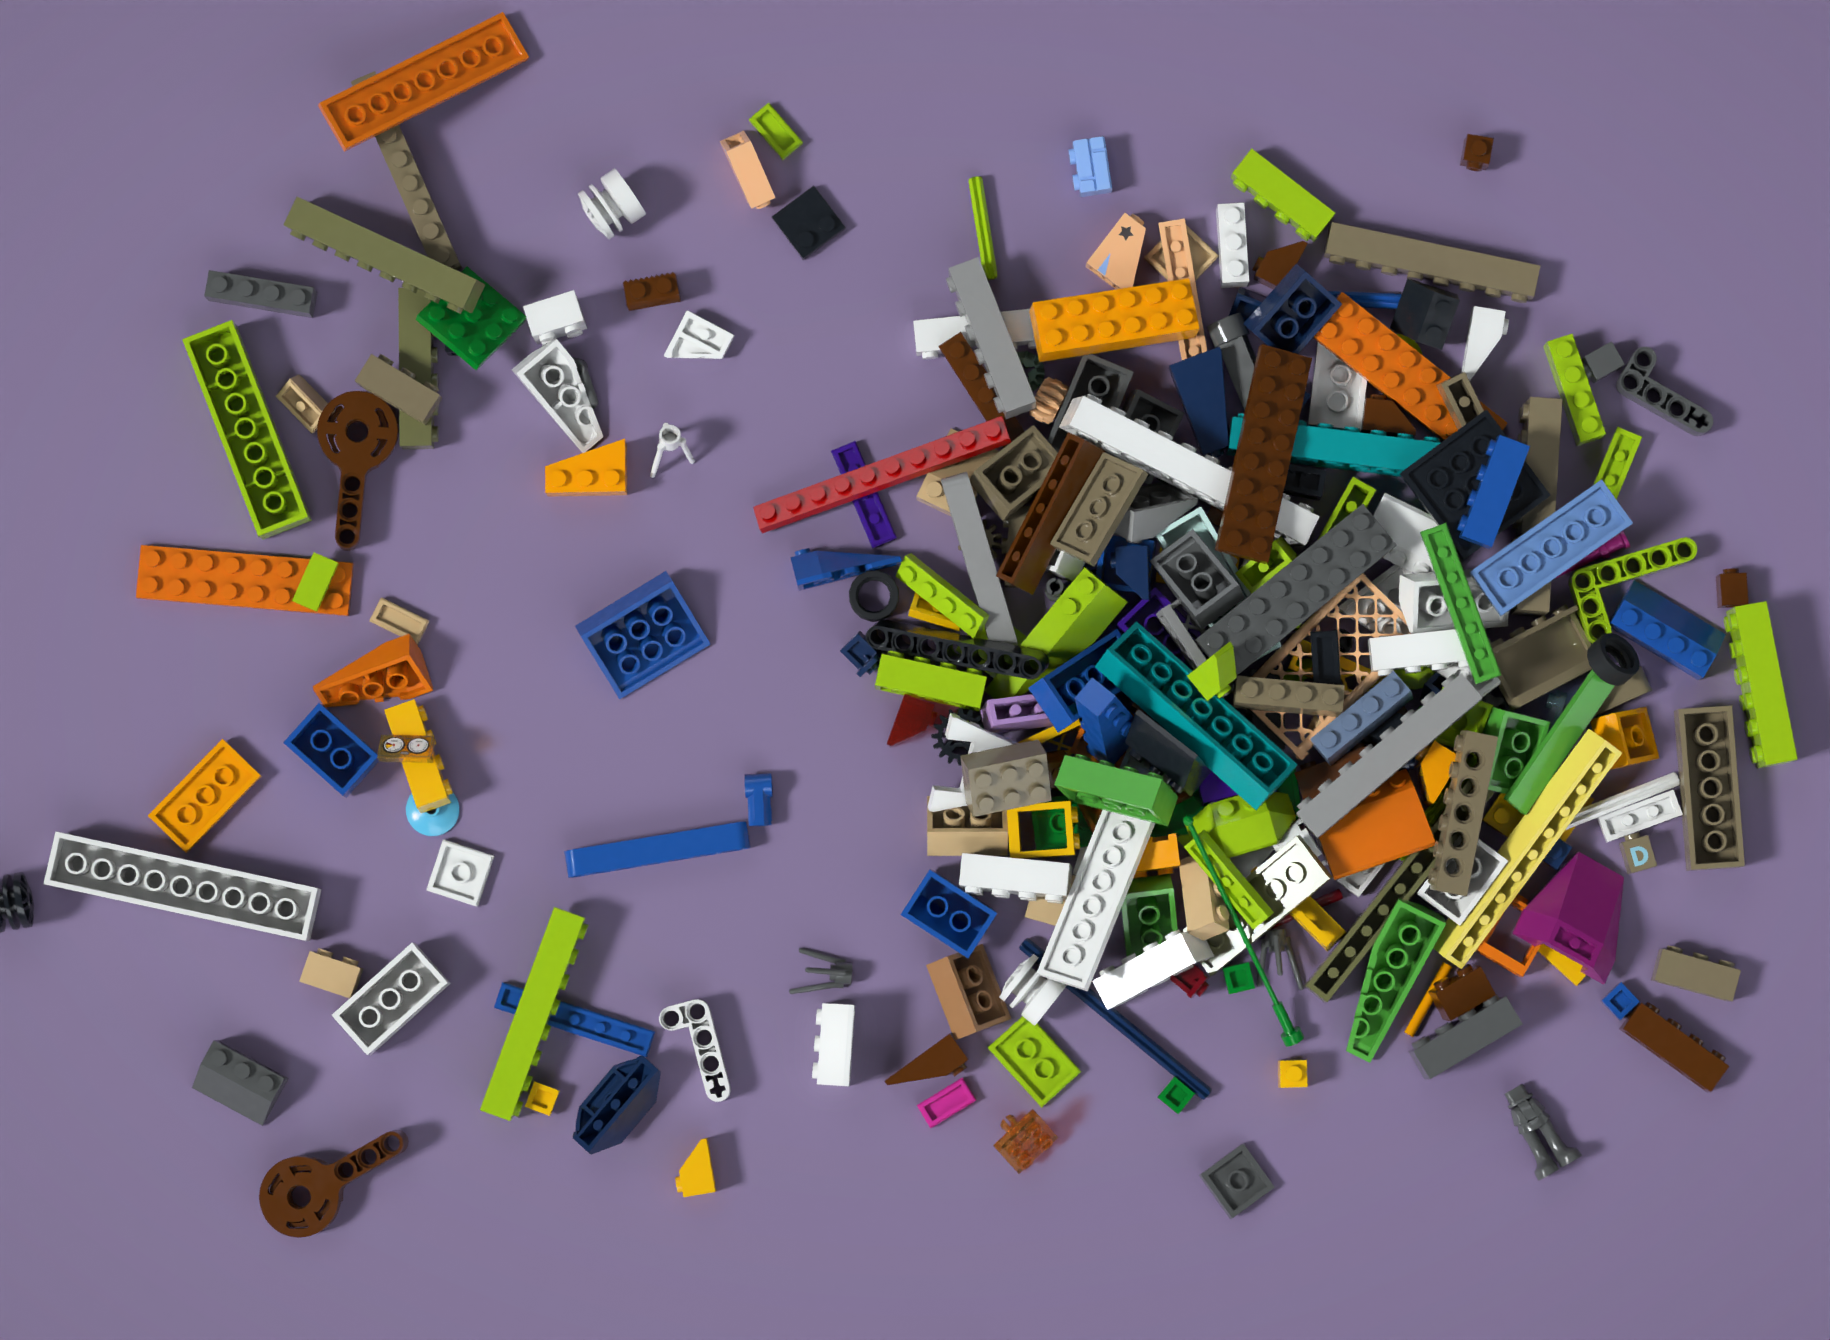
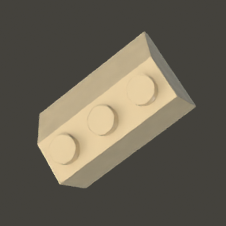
M927 796V856H962V853L1008 856L1007 810L973 817L968 806L930 812L928 809L930 796Z

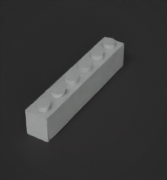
M979 257L948 268L949 277L946 278L948 288L951 293L955 292L959 300L955 302L960 317L965 316L968 325L965 326V330L969 340H975L978 349L974 350L979 365L984 364L987 373L984 374L989 389L994 388L997 395L993 399L998 413L1003 412L1005 418L1008 419L1035 409L1036 399Z

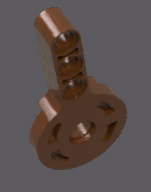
M350 391L332 399L323 409L317 426L318 440L323 453L341 471L335 540L337 545L346 551L355 549L360 542L366 476L389 458L396 446L398 437L396 418L389 405L374 394L364 391ZM361 422L367 426L368 435L363 441L355 442L348 437L347 431L351 424ZM350 478L358 479L360 481L359 489L353 492L348 491L345 488L346 481ZM352 504L357 507L358 512L354 517L347 518L343 515L342 511L346 505ZM344 531H351L355 534V539L351 544H344L340 541V535Z
M401 1130L386 1132L334 1163H327L320 1158L317 1159L310 1156H294L278 1162L267 1172L260 1187L259 1202L265 1219L275 1230L290 1237H308L323 1231L334 1221L339 1212L345 1186L404 1152L409 1143L407 1135ZM392 1135L399 1139L400 1145L397 1150L391 1149L388 1144V1140ZM368 1149H372L376 1153L377 1158L374 1163H369L366 1160L365 1153ZM345 1162L353 1166L354 1171L351 1177L346 1176L342 1171ZM306 1170V1171H311V1172H298V1171ZM297 1186H304L310 1192L311 1199L306 1206H298L293 1201L292 1193Z

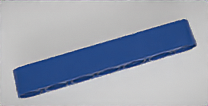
M744 821L564 851L568 878H575L739 851L751 847L747 822Z

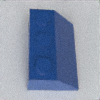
M929 869L901 913L903 917L966 958L970 957L998 914L997 911L966 893L963 889L932 869Z

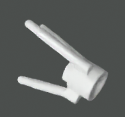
M664 423L660 430L657 453L650 473L651 478H654L664 450L673 451L681 446L691 464L695 462L686 444V439L681 437L680 430L674 425Z

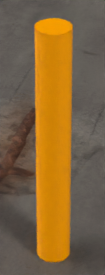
M1443 962L1404 1031L1407 1035L1414 1037L1433 1003L1428 991L1435 988L1433 985L1435 982L1448 976L1452 969L1450 965Z

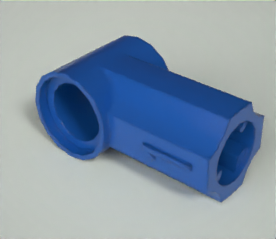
M745 774V797L748 798L749 826H771L772 774Z

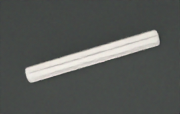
M1675 772L1583 807L1566 830L1679 786L1680 780Z

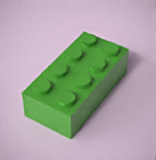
M1075 754V757L1064 756L1054 785L1071 802L1164 826L1169 825L1178 796L1171 789V786L1163 781L1162 776L1152 772H1148L1147 775L1140 774L1138 770L1128 766H1124L1123 769L1116 768L1114 764L1104 760H1100L1099 763L1092 762L1090 758L1080 754Z

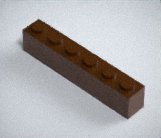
M1068 432L996 577L1025 592L1034 594L1056 550L1050 544L1102 453L1106 451Z

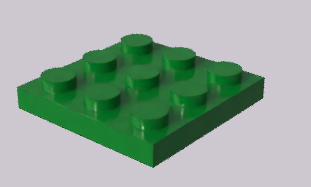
M467 266L461 273L485 284L473 312L469 313L463 310L459 314L447 308L448 302L440 299L439 304L431 301L417 315L415 320L477 371L527 318L525 314Z

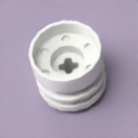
M615 168L600 178L605 190L600 192L594 185L588 186L594 196L592 199L583 190L578 193L585 214L594 227L609 240L614 237L609 227L610 224L613 223L619 232L623 231L619 220L620 217L624 216L628 222L633 224L646 215L638 199Z
M1033 954L1030 958L1020 963L1005 982L999 998L1005 1001L1011 992L1017 997L1010 1004V1007L1014 1008L1021 1001L1026 1003L1021 1015L1035 1026L1067 985L1040 976L1032 968L1038 959Z

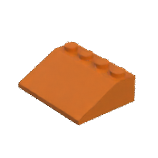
M1407 769L1396 772L1317 839L1334 880L1435 845V839Z

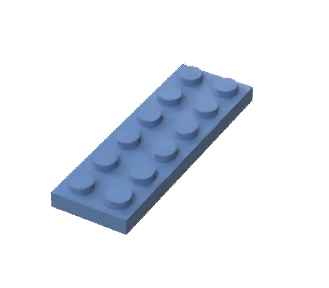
M1601 479L1469 573L1497 613L1502 616L1632 525L1633 522Z

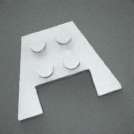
M950 713L945 736L949 740L971 742L968 754L1018 744L998 733L989 732L972 721L968 722L955 713ZM963 776L959 788L932 786L928 802L930 812L967 806Z

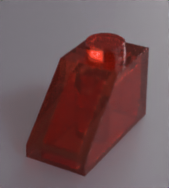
M904 694L887 741V746L893 748L925 733L928 726L933 728L938 712L934 711L935 705Z

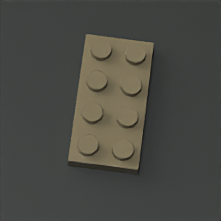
M1103 452L1050 544L1054 548L1095 567L1148 473L1139 467Z

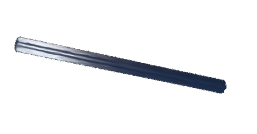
M1026 938L1019 948L1028 957H1031L1033 954L1038 957L1036 963L1040 966L1045 951L1031 939ZM1069 985L1066 986L1068 990L1181 1081L1199 1098L1204 1100L1209 1096L1212 1089L1116 1009L1107 1010L1101 997L1089 988L1088 991Z

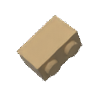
M318 948L317 953L309 951L299 982L351 998L356 992L364 969L357 966L359 961L344 956L342 961L332 958V952Z

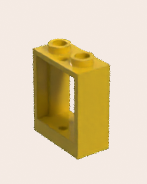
M1071 801L1038 803L1007 810L1010 858L1033 859L1076 855L1075 850L1080 849L1079 833H1074L1073 823L1078 822L1077 806L1072 807ZM1065 809L1067 848L1022 852L1019 812Z

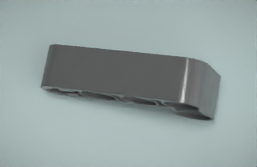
M1649 347L1638 348L1631 355L1617 379L1616 388L1618 392L1693 436H1702L1708 432L1713 425L1711 413L1649 378L1648 376L1657 361L1656 353ZM1637 355H1646L1649 359V365L1645 367L1640 366L1637 362ZM1625 377H1631L1635 380V389L1625 387L1623 381ZM1647 391H1656L1659 395V402H1650L1647 398ZM1672 403L1679 404L1682 407V415H1673L1670 411V405ZM1689 411H1691L1692 414L1689 416L1690 418L1685 422L1683 419L1689 414ZM1700 417L1703 419L1702 424L1704 426L1697 428L1695 420Z

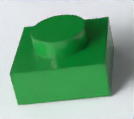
M1249 962L1222 968L1228 995L1255 988Z
M1173 1077L1157 1098L1175 1113L1179 1114L1195 1093L1176 1077Z

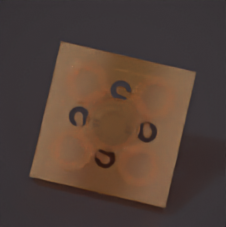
M1033 1109L1019 1122L1013 1115L1006 1116L1005 1118L1011 1123V1126L1004 1119L1002 1120L1000 1126L1005 1130L1006 1134L993 1145L1018 1174L1030 1167L1033 1161L1042 1152L1048 1150L1053 1142L1058 1139L1057 1135Z

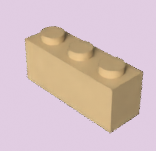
M1192 856L1181 859L1179 869L1187 932L1204 941L1230 930L1228 922L1229 911L1217 886Z

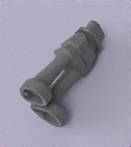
M1523 1083L1504 1094L1510 1103L1507 1107L1511 1109L1514 1126L1518 1127L1519 1134H1522L1535 1157L1537 1166L1534 1173L1538 1181L1559 1169L1535 1132L1538 1128L1548 1142L1560 1168L1582 1156L1577 1148L1567 1147L1563 1143L1549 1119L1550 1115L1545 1112V1107L1538 1100L1532 1098V1092L1528 1093Z

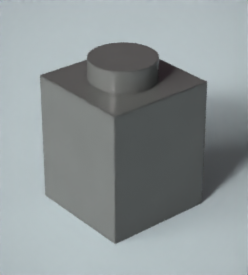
M1612 341L1581 359L1587 379L1591 378L1593 384L1625 365Z

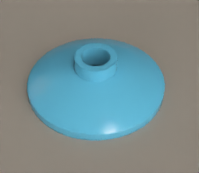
M411 793L406 804V816L410 825L417 832L426 836L445 834L451 830L459 817L457 797L454 793L450 794V804L437 808L434 814H429L428 812L421 814L416 807Z

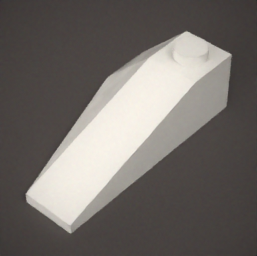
M557 339L535 350L512 369L514 374L582 453L588 451L604 437L577 371L575 361Z

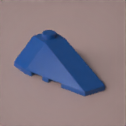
M810 548L798 550L795 552L794 557H790L799 591L855 577L866 571L882 570L901 565L902 563L900 556L828 551L811 552Z

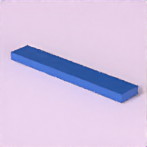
M502 982L494 1008L515 1014L524 989ZM562 1001L556 1015H550L547 1024L616 1048L643 1055L644 1057L648 1056L655 1035V1031Z

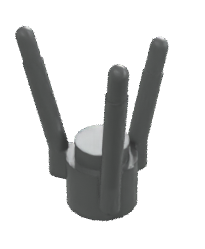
M1286 929L1268 930L1265 933V938L1261 939L1259 962L1263 970L1265 968L1267 948H1269V953H1275L1277 974L1282 976L1281 952H1285L1286 948L1298 988L1303 990L1304 986L1291 947L1290 937H1286ZM1259 972L1257 974L1256 983L1258 987L1262 985V979Z
M799 948V952L834 963L830 965V969L805 968L807 973L829 975V980L834 982L790 989V994L843 988L844 984L851 985L852 963H845L846 959L834 958L812 950Z

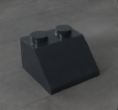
M1407 278L1390 329L1416 342L1442 350L1460 302L1458 294Z

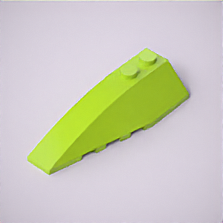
M1084 567L1020 645L1045 652L1049 658L1048 668L1035 679H1025L998 673L984 691L994 699L1022 696L1029 691L1028 688L1041 678L1091 646L1128 601L1090 569ZM1010 657L1007 663L1013 665V660ZM1030 659L1029 663L1033 669L1038 670L1039 666L1035 660Z

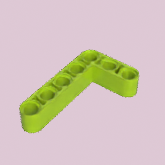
M1687 537L1676 539L1584 567L1575 571L1569 577L1568 586L1574 605H1577L1579 608L1577 615L1591 645L1597 640L1591 632L1593 626L1603 628L1604 634L1612 633L1599 590L1689 562L1697 554V545L1692 539ZM1679 544H1684L1689 548L1690 554L1688 557L1684 558L1678 554L1677 547ZM1653 552H1660L1664 556L1663 565H1656L1652 561ZM1632 559L1638 563L1639 570L1637 573L1628 571L1626 567L1628 560ZM1603 567L1610 568L1613 571L1614 577L1611 581L1602 578L1601 569ZM1577 575H1583L1587 578V588L1582 589L1576 585L1575 579ZM1586 600L1595 603L1596 612L1594 614H1589L1584 610L1583 605Z

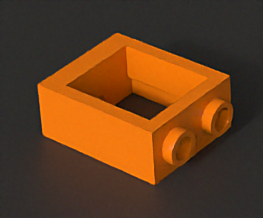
M1517 894L1510 906L1522 912L1527 906L1528 900ZM1501 916L1479 945L1476 952L1516 976L1523 977L1541 945L1533 946L1531 944L1520 963L1487 944L1501 920Z

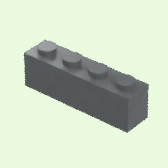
M209 270L204 296L211 302L313 318L318 292L314 287Z

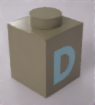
M1640 832L1624 836L1625 842L1619 843L1627 874L1657 866L1648 835L1641 837Z

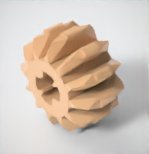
M1050 377L1044 379L1035 396L1036 408L1030 410L1029 415L1035 417L1040 422L1052 423L1064 402L1068 386L1062 384L1057 379L1054 380Z

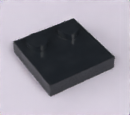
M815 186L809 188L772 216V220L803 260L846 229Z

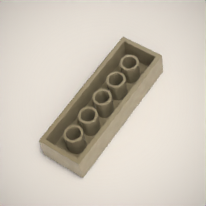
M1732 706L1677 709L1674 711L1681 811L1683 813L1682 824L1686 871L1744 867Z

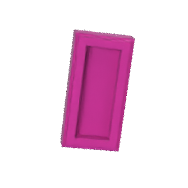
M962 1077L921 1102L917 1107L929 1127L932 1128L975 1102L976 1099Z

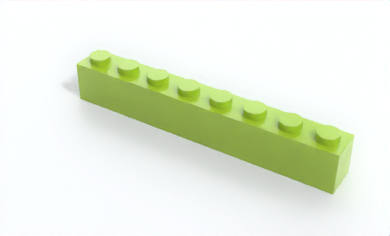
M558 907L553 908L482 1102L481 1111L511 1121L514 1116L519 1117L524 1103L519 1101L523 1091L528 1092L533 1079L532 1076H529L532 1065L537 1067L542 1051L538 1050L541 1040L546 1041L552 1027L547 1025L550 1015L555 1016L561 1001L557 1000L560 989L565 991L570 975L566 974L569 964H575L579 950L575 949L578 939H584L588 929V924H585V917Z

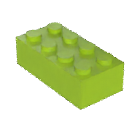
M888 651L887 655H881L875 689L980 712L987 677L982 676L983 671L967 668L966 672L956 670V665L941 662L940 666L930 664V659L915 656L913 661L904 659L903 653Z

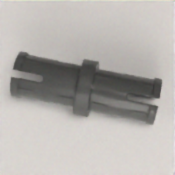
M1050 579L1045 589L1048 599L1056 602L1066 590L1065 584L1060 579ZM1056 587H1057V588H1058V591H1056L1055 593H1053L1052 590H1053V589H1056Z

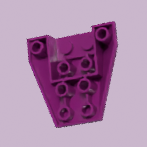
M1577 852L1522 910L1512 934L1533 946L1547 945L1582 965L1583 967L1580 972L1601 984H1605L1616 960L1624 877L1588 856Z

